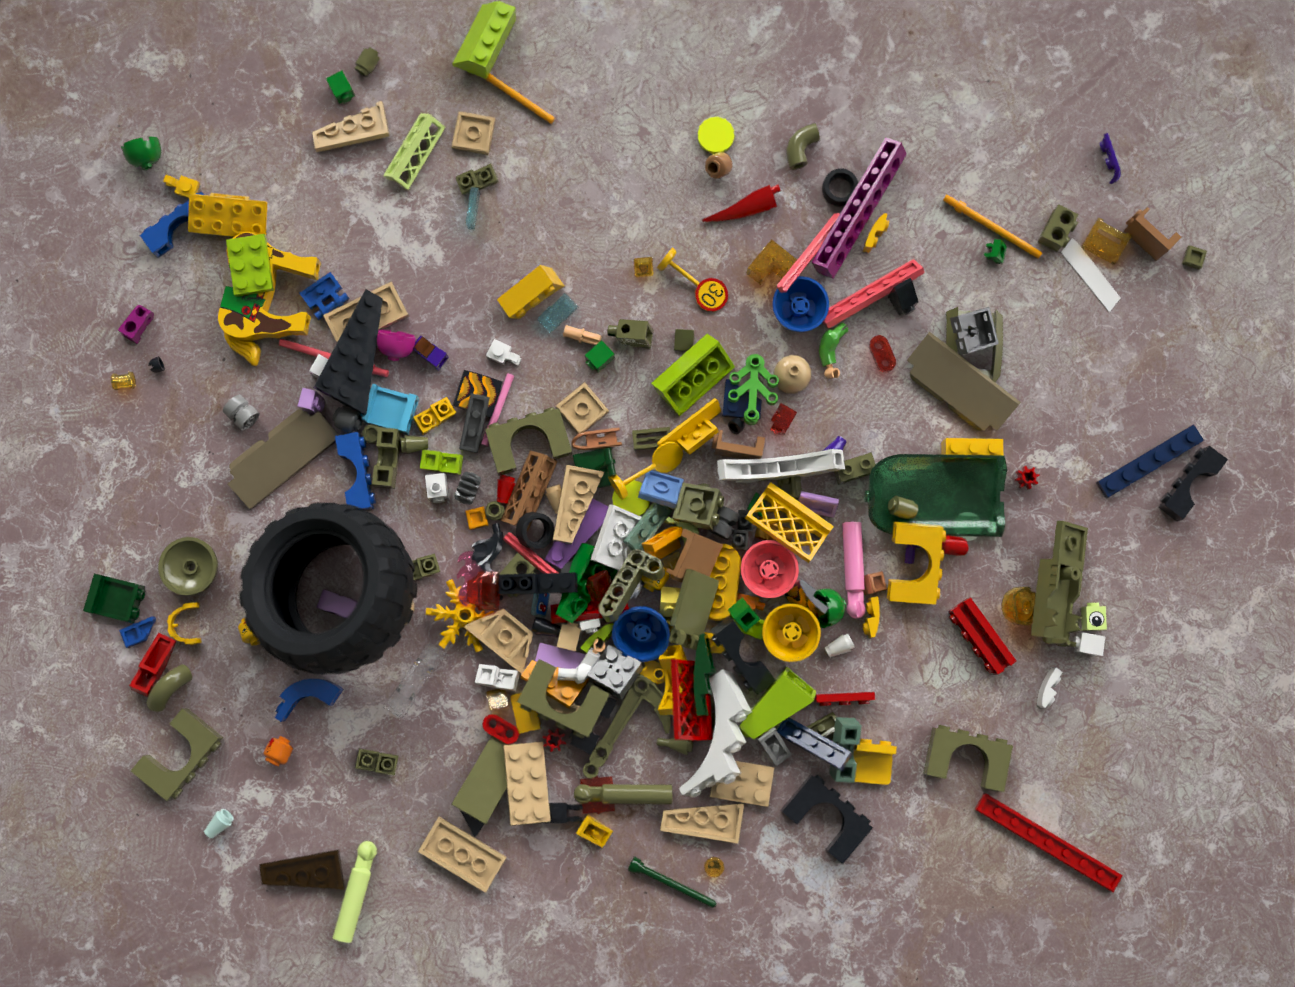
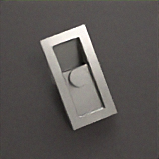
M775 728L758 739V742L776 766L792 755Z

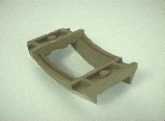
M958 307L946 311V345L955 352L958 350L955 341L958 337L957 333H953L950 318L971 312L960 311ZM997 310L991 313L999 344L993 346L991 370L978 369L995 383L1001 374L1003 354V315Z

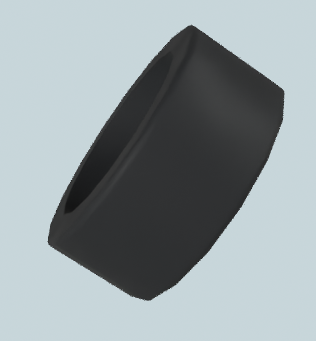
M842 168L828 173L822 185V193L826 201L834 206H845L858 185L857 177L853 172ZM838 177L848 180L851 185L849 195L842 198L830 192L829 186L834 178Z
M537 512L526 513L519 519L516 525L517 539L528 548L538 550L545 548L553 539L554 523L545 514ZM534 519L540 520L544 527L541 539L536 542L530 541L526 533L529 523Z

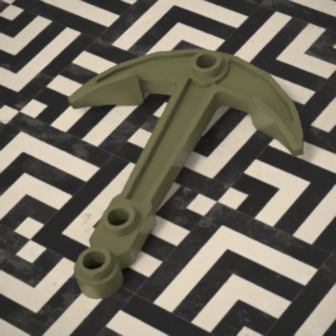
M639 674L630 687L606 734L598 742L589 757L590 762L583 767V774L587 778H594L598 775L599 767L604 765L613 749V744L643 699L655 707L654 711L663 724L665 734L669 733L670 715H660L658 712L663 693L647 677ZM591 682L587 683L588 687L594 686ZM639 682L645 683L644 689L638 688ZM603 749L605 755L603 757L598 756V750ZM589 766L594 767L595 772L590 774L588 773L587 768Z

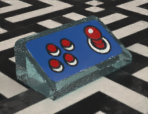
M550 594L533 595L531 615L547 616Z

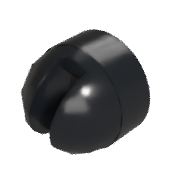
M159 356L149 361L148 366L153 367L150 371L154 373L165 371L164 363Z
M734 418L728 423V428L733 434L737 435L745 428V422L741 421V418Z

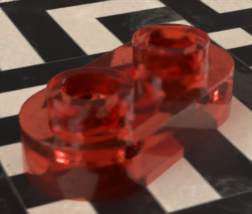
M874 336L869 342V350L875 364L881 372H890L896 365V358L890 344L884 336ZM879 343L881 345V349H877L875 347V344ZM882 361H888L889 365L884 366Z

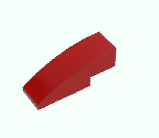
M158 632L138 665L139 670L129 685L132 691L145 697L149 696L153 686L160 680L166 668L176 640Z

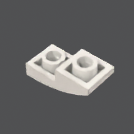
M1057 667L1051 668L1042 682L1037 698V706L1040 708L1049 707L1055 701L1054 696L1057 692L1051 687H1055L1060 682V675L1063 673Z

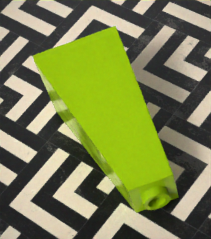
M786 666L775 679L776 681L771 684L752 707V712L747 715L745 720L740 722L739 728L742 734L754 740L812 703L816 690Z

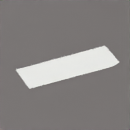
M1071 239L1061 253L1110 312L1119 301L1120 296L1079 243Z

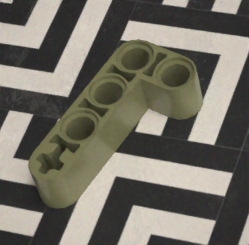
M638 549L629 553L599 605V611L605 621L610 623L617 621L643 576L655 581L664 577L665 569L660 559ZM642 559L640 563H634L635 560ZM653 567H659L657 571H651ZM633 575L630 580H624L626 576ZM623 592L621 596L615 597L616 593Z

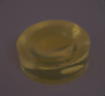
M713 856L706 860L704 869L710 877H718L724 871V863L720 858Z

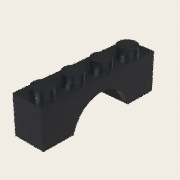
M1210 445L1205 448H1199L1196 451L1193 462H1189L1184 467V474L1172 483V490L1165 493L1160 500L1162 503L1158 508L1176 521L1183 520L1195 505L1190 495V486L1193 480L1199 475L1208 477L1217 475L1228 461L1226 457Z
M729 616L710 629L714 635L711 639L717 647L721 645L724 649L722 652L723 656L728 662L732 661L734 663L733 670L739 677L741 675L744 677L745 681L743 684L749 691L753 690L758 695L776 681L768 668L760 660L756 662L742 660L739 648L744 634Z

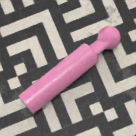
M861 522L842 523L845 590L847 591L848 600L846 610L851 618L856 619L861 618L866 611L863 595L865 583Z

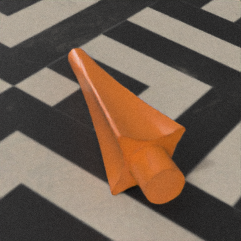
M738 593L737 601L743 597L754 611L756 608L761 611L764 610L766 604L760 602L759 597Z

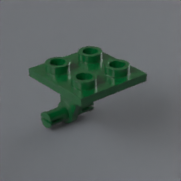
M610 447L573 455L576 467L604 472L597 489L612 486L609 477L617 474L614 466L616 461L612 457Z

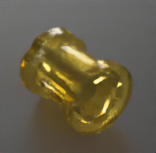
M128 372V374L121 375L112 373V388L114 390L126 387L134 389L136 386L134 373Z

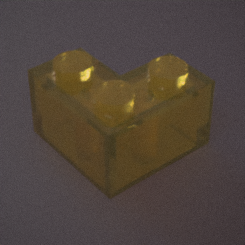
M771 239L749 265L746 274L761 285L772 271L780 278H783L797 259Z

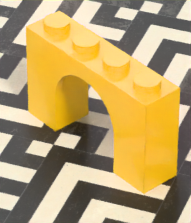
M894 522L892 541L896 544L923 547L927 552L929 563L925 573L915 580L888 579L887 599L889 601L936 605V600L940 598L938 580L942 579L940 561L944 559V550H941L942 542H945L946 531L943 530L942 526Z

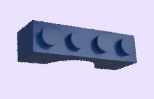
M189 200L175 207L174 211L169 215L162 216L159 222L147 227L139 235L157 258L174 247L172 239L175 230L181 224L188 222Z
M358 432L335 436L338 455L341 458L351 460L357 471L354 485L345 492L346 504L357 506L365 511L374 509L373 504L376 503L374 492L371 493L370 489L372 477L367 472L369 459L367 455H364L363 448H366L364 436L361 437Z

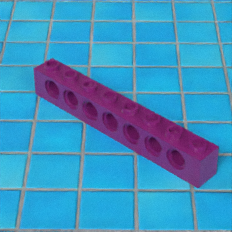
M885 137L811 262L819 274L832 279L836 276L907 155L902 142Z

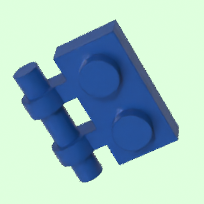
M331 272L300 292V295L311 310L316 306L319 307L320 310L314 313L318 320L338 306L345 305L344 302L350 299L346 293L338 296L337 292L343 288ZM332 296L334 300L325 306L322 302Z

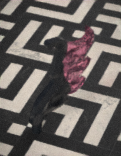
M499 523L492 524V537L475 542L471 545L474 551L464 552L458 558V563L462 560L466 562L457 574V579L461 576L465 578V582L458 593L460 602L467 606V598L473 595L484 596L489 601L503 600L502 595H494L492 592L493 570L490 568V564L499 555L503 545V532L500 530Z

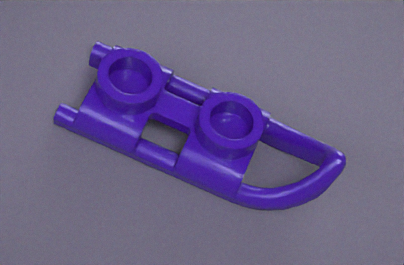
M1106 133L1104 134L1105 138L1099 144L1102 153L1106 152L1108 158L1105 159L1108 170L1115 169L1114 176L1109 182L1113 184L1119 180L1121 169L1109 134Z

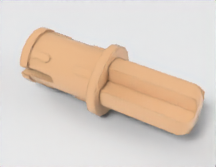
M568 325L565 326L563 337L578 340L579 343L585 342L592 345H597L601 341V335L585 331L584 328L581 330Z

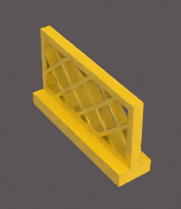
M772 482L769 483L745 517L746 520L807 563L811 561L834 527ZM765 499L771 503L772 507H764L762 500ZM773 511L775 519H768L766 512ZM778 511L784 512L788 518L780 519ZM754 512H761L763 520L756 519L752 514ZM789 522L791 530L784 531L782 523ZM794 522L801 524L803 529L796 530ZM777 523L779 531H773L769 524ZM810 533L818 536L820 540L812 541ZM793 534L795 542L786 540L785 535ZM798 534H805L807 541L800 542ZM801 546H809L810 555L804 553Z

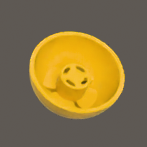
M784 604L776 607L768 614L763 624L762 635L765 646L772 655L783 661L797 662L809 657L816 650L820 641L821 630L816 616L808 608L799 604Z

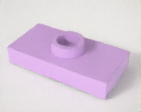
M801 491L798 501L818 515L834 518L839 499Z

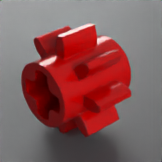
M1023 466V472L1021 470L1015 472L1018 478L1014 481H1018L1020 484L1019 488L1026 486L1027 490H1030L1032 488L1031 484L1035 486L1038 484L1036 478L1040 474L1034 472L1035 467L1028 469L1027 466ZM1026 474L1029 475V476H1028L1029 481H1026V480H1025V479H1026V476H1025Z
M559 728L554 733L548 729L550 735L542 737L547 739V743L543 746L549 745L551 747L550 752L556 747L561 751L560 745L567 743L562 741V737L566 734L560 735L558 733ZM551 735H554V737L558 736L560 738L557 741L558 745H555V743H550V740L552 739Z

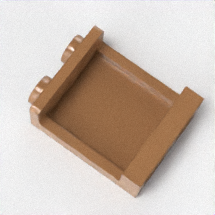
M1146 207L1143 211L1139 209L1126 222L1128 226L1123 231L1157 261L1182 237L1176 232L1167 239L1144 218V215L1150 210L1149 207Z
M719 430L718 435L714 434L711 449H715V455L743 460L762 458L765 437L758 436L754 447L722 442L723 430Z
M683 529L681 536L687 538V541L675 569L668 568L666 572L672 574V579L681 583L686 569H692L710 576L723 545Z

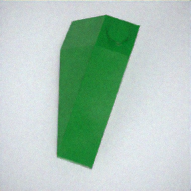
M581 543L569 570V573H577L578 593H562L556 615L569 623H573L588 607V603L594 597L597 598L601 594L600 591L605 585H609L613 581L618 571L591 560L595 548L593 545Z

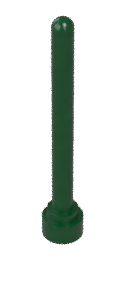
M633 857L627 871L633 874L642 873L711 908L716 906L715 900L644 866L641 859Z

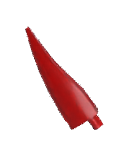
M778 184L773 187L767 185L753 191L729 208L702 219V222L734 220L776 208L777 203L774 194L781 191Z

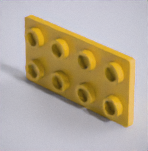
M211 193L210 195L190 194L188 232L236 236L243 232L266 235L268 202L249 200L250 197L218 193Z

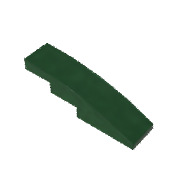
M704 633L700 634L694 666V698L698 717L709 716L705 696L712 695L709 675L716 674L709 637Z

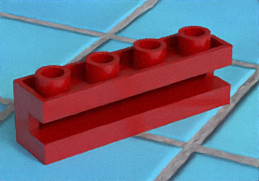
M971 597L966 598L948 611L950 614L949 619L962 630L960 632L965 641H970L974 654L978 658L981 657L985 662L983 665L990 674L999 675L1006 667L1017 662Z

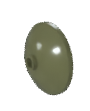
M183 537L171 542L162 552L158 564V571L163 584L172 592L180 595H195L204 591L212 584L218 570V561L214 550L205 541L194 537ZM191 564H194L195 568L191 571L189 567Z

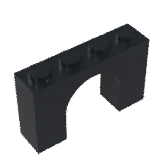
M810 774L781 808V811L795 824H798L807 812L819 803H830L836 806L842 816V826L839 833L825 850L843 865L873 829L869 825L871 821L864 814L859 816L854 812L856 808L849 801L844 803L839 799L841 794L834 788L829 790L824 786L826 781L819 775L814 777Z

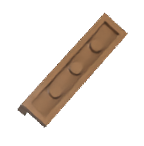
M534 451L529 452L500 521L516 526L524 514L537 511L558 461L545 454ZM538 457L536 464L532 466L534 458ZM530 476L529 481L525 483L526 477ZM522 493L521 499L517 501L518 495ZM515 511L512 520H510L509 517L511 512ZM532 521L529 523L527 527V532L531 526Z

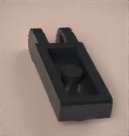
M549 803L550 822L544 823L583 822V817L580 816L567 817V809L580 810L583 809V805Z

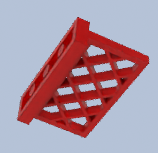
M671 659L674 740H713L710 695L705 696L709 716L698 717L694 698L695 661ZM678 665L682 670L681 673L678 672ZM685 676L688 680L687 684L683 680ZM679 686H681L683 690L681 694L679 692ZM686 696L689 700L688 704L684 700ZM680 706H682L684 710L682 714L680 712ZM687 716L690 719L689 723L685 720ZM681 726H683V728H684V730H685L682 735H681Z

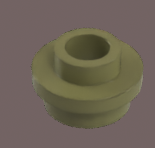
M492 501L487 504L485 514L490 520H499L504 515V507L500 502ZM494 508H498L497 514H492Z

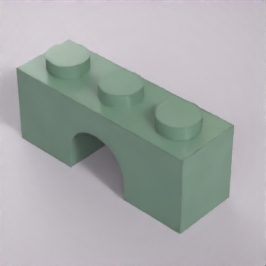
M836 717L833 742L852 753V757L842 771L830 765L829 774L835 782H855L857 763L854 760L853 749L854 744L859 745L862 727L855 718Z

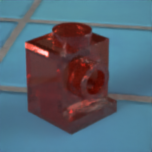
M780 403L777 409L780 412L776 411L771 421L774 423L770 428L771 431L778 435L786 433L797 414L795 410Z

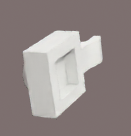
M495 339L486 354L487 358L502 365L505 364L506 360L515 365H519L521 361L519 355L510 352L511 346Z
M598 618L580 622L581 631H586V634L591 636L598 631L597 628L601 627Z

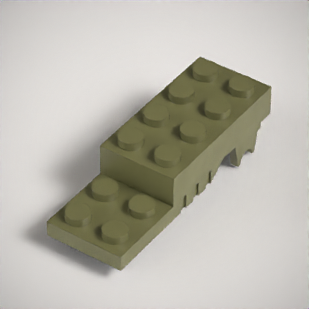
M1057 521L1053 558L1040 559L1031 636L1042 638L1047 644H1057L1060 647H1076V642L1069 641V636L1072 632L1081 631L1078 627V622L1083 617L1072 614L1074 602L1080 596L1082 586L1081 581L1088 528L1066 521Z

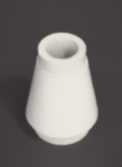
M842 634L826 646L825 650L831 658L851 652V649L855 648L849 634Z

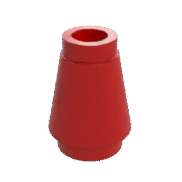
M500 475V478L497 479V502L508 504L516 484L514 477Z

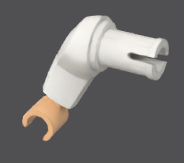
M596 639L593 643L594 648L589 649L576 669L558 668V680H571L577 684L584 683L588 678V673L598 661L600 652L605 649V642L602 647L598 648L596 647L598 639Z

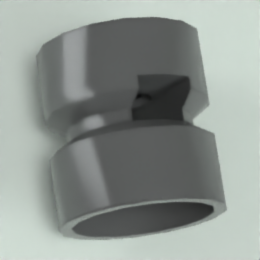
M723 506L722 508L719 507L717 512L719 514L718 525H714L713 530L708 531L728 540L733 531L732 526L736 525L740 515Z

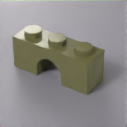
M378 427L376 444L378 460L377 465H374L372 485L376 488L395 489L401 432L398 429Z

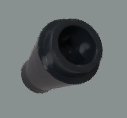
M535 617L531 632H534L535 635L558 638L561 626L552 624V622L543 617Z

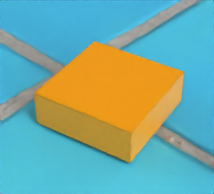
M484 506L465 511L469 530L489 526Z

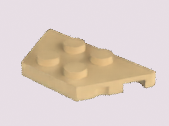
M505 609L497 610L464 626V628L519 673L522 674L524 672L533 632Z

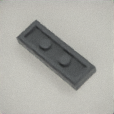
M474 393L470 394L459 446L460 450L478 453L490 397Z

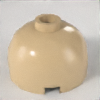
M789 355L783 357L777 363L773 375L779 378L777 387L781 391L795 394L804 390L809 384L811 369L804 358Z

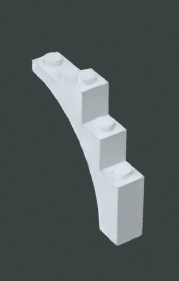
M837 449L777 458L717 460L719 480L736 481V483H751L766 479L779 480L795 476L809 477L845 469L843 450Z
M724 669L709 678L715 703L713 740L700 768L690 780L679 788L684 796L696 797L702 793L701 790L711 787L717 782L730 784L736 780L735 777L741 774L731 753L739 751L741 746L746 743L737 722L745 720L752 711L733 673Z

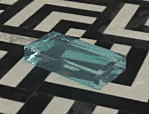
M474 187L470 189L466 217L467 228L475 230L480 198L479 189Z

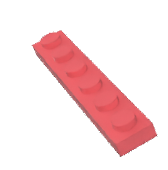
M914 259L829 307L828 314L822 323L828 329L835 326L837 323L888 295L896 285L909 278L914 280L924 274L923 267Z

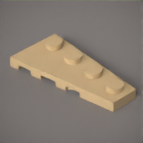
M566 465L553 541L572 544L604 472Z

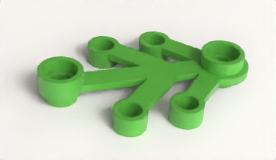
M758 354L750 355L746 359V366L738 372L731 373L729 376V382L732 385H738L741 379L751 372L748 381L738 389L730 390L728 393V400L735 403L739 400V397L749 390L748 409L744 413V421L748 425H755L759 420V412L756 410L757 390L769 405H775L778 400L777 394L770 392L758 380L759 373L767 380L769 387L775 388L779 383V378L767 371L764 367L763 357ZM752 361H758V364L754 365ZM736 376L738 377V380L734 381L732 380V377ZM774 379L776 380V383L773 384L770 382V380ZM731 394H736L737 397H736V398H732L730 395H731ZM769 397H774L775 400H774V401H770L768 398H769ZM749 413H754L755 416H754V417H749L748 414H749Z

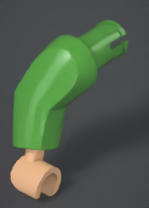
M839 323L833 330H827L820 341L819 355L823 367L827 366L824 373L827 378H838L840 376L839 369L833 368L832 365L836 363L835 349L839 344V339L848 333V327L842 330L846 326L844 323Z

